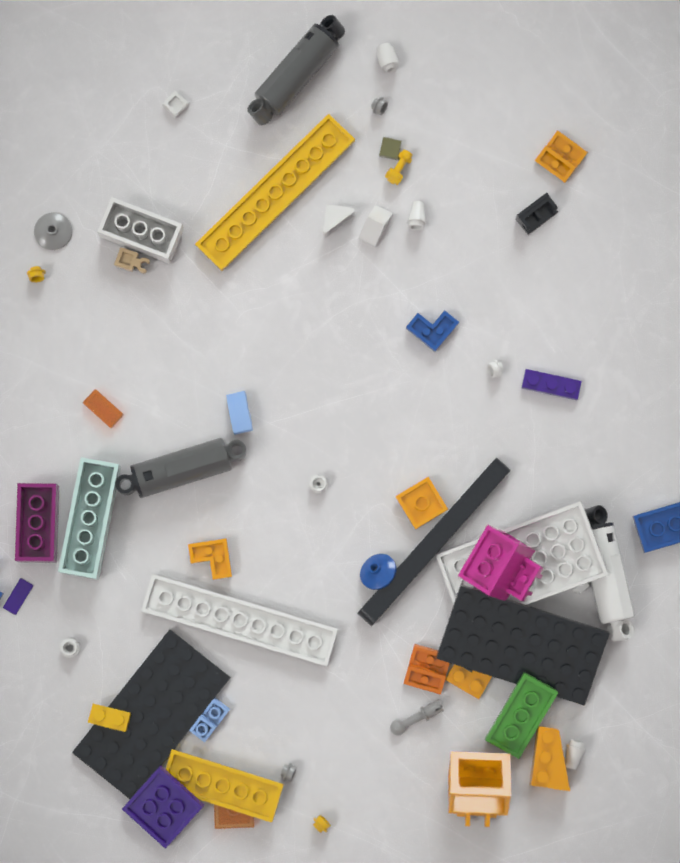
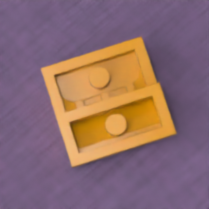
M557 130L535 161L565 183L588 152Z

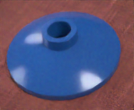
M386 554L371 556L361 567L360 579L362 583L372 590H379L388 586L396 575V563Z

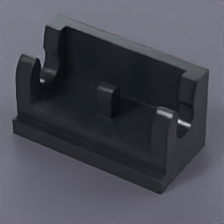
M545 193L517 214L515 220L529 235L556 215L558 207L549 194Z

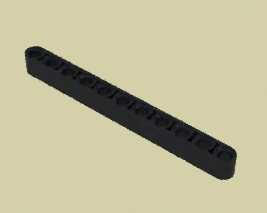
M496 457L396 569V575L388 586L377 590L357 614L372 626L511 470Z

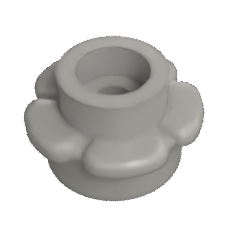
M384 97L376 98L371 105L373 113L382 115L387 109L388 102L384 100Z
M289 763L288 766L284 765L281 772L283 781H292L297 767L292 766V763Z

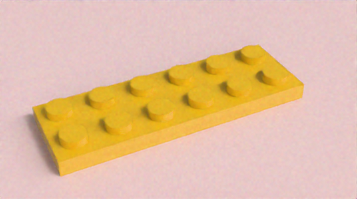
M173 749L166 766V770L199 800L271 823L273 822L284 784Z

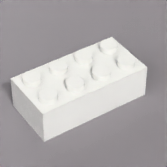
M111 197L97 232L101 238L170 264L184 228L181 223Z

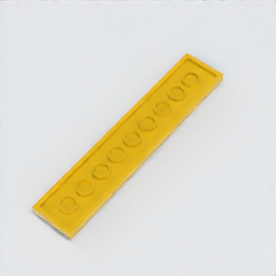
M328 114L195 243V246L223 271L355 142V138Z

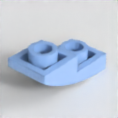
M241 391L226 395L234 435L253 431L246 392Z
M214 698L189 731L205 743L229 712L230 708L217 698Z

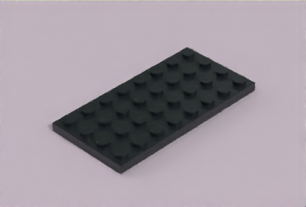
M460 584L436 659L514 684L518 683L525 672L557 690L558 695L556 697L585 706L610 633L609 631L509 599L505 601L500 600L480 590Z
M169 629L108 706L109 708L131 713L127 732L94 724L72 753L127 798L131 799L160 765L162 766L169 757L171 750L177 747L231 677Z

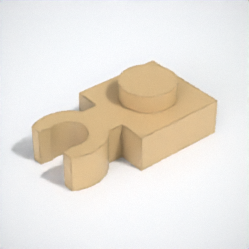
M120 247L114 266L133 272L134 267H136L139 272L146 273L147 270L141 268V265L143 263L150 264V260L147 258L138 259L139 254L137 252Z

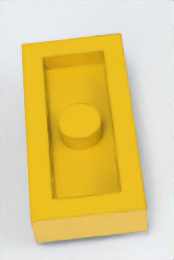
M92 704L87 723L127 732L131 713Z

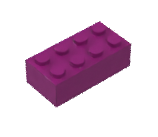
M17 483L16 562L57 563L59 485Z

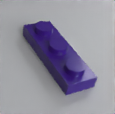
M525 369L521 388L578 400L582 381Z

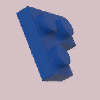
M445 310L433 324L417 313L406 326V329L436 352L459 324V321Z

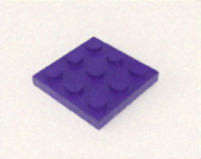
M160 765L122 810L166 849L203 808L204 804Z

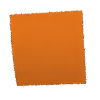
M414 644L403 684L441 695L450 663L436 659L438 650Z

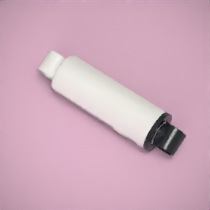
M597 505L585 509L609 575L591 581L600 622L601 624L610 623L607 626V631L610 633L609 639L616 642L630 639L634 635V626L627 619L633 618L635 613L614 523H606L608 518L607 511L603 506Z

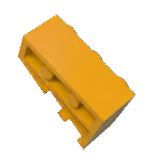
M541 726L537 728L529 785L570 791L559 729Z

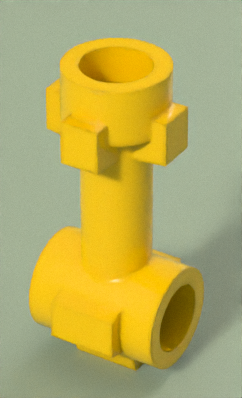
M404 149L402 152H399L398 157L400 159L395 168L390 167L385 174L388 182L391 184L395 183L396 185L400 183L403 175L400 173L406 163H411L412 153Z

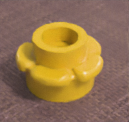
M34 266L27 271L29 281L37 283L44 280L46 272L43 269L41 270V267Z
M319 815L317 818L314 817L315 823L313 826L320 833L323 831L328 832L327 829L331 826L330 823L322 815Z

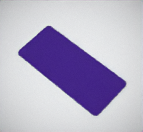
M20 578L3 608L16 615L33 585Z

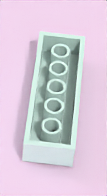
M81 457L58 572L99 580L117 491L115 483L121 471L119 464Z

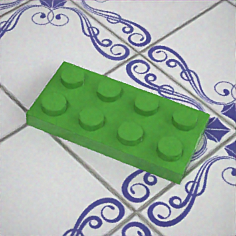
M524 672L487 733L485 741L520 759L558 695V691Z

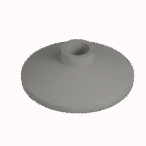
M48 213L40 217L36 222L34 235L37 242L43 248L57 250L64 247L71 239L72 227L65 216L59 213ZM50 227H55L53 233L49 232Z

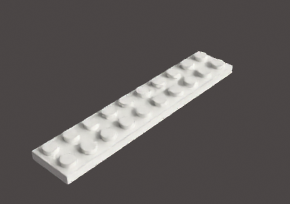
M152 574L141 609L145 613L323 666L328 665L338 632L337 628Z

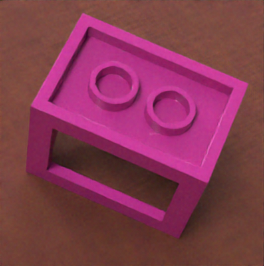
M487 524L458 576L491 597L505 601L511 594L524 602L527 595L531 596L533 592L529 591V588L535 578H542L543 575L540 573L543 567L530 560L535 552L534 549L505 531Z

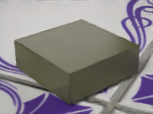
M383 137L379 156L397 160L402 141Z

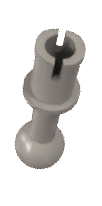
M437 700L424 708L420 707L421 712L403 721H393L390 725L391 732L394 735H402L406 728L424 718L426 721H429L430 717L444 711L440 701Z

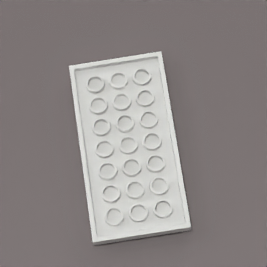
M582 501L502 530L534 549L535 552L530 560L543 567L540 573L543 575L542 578H535L529 588V591L533 592L531 596L527 595L523 602L510 594L509 600L528 605L609 575ZM479 539L436 554L453 605L460 584L479 590L458 576Z

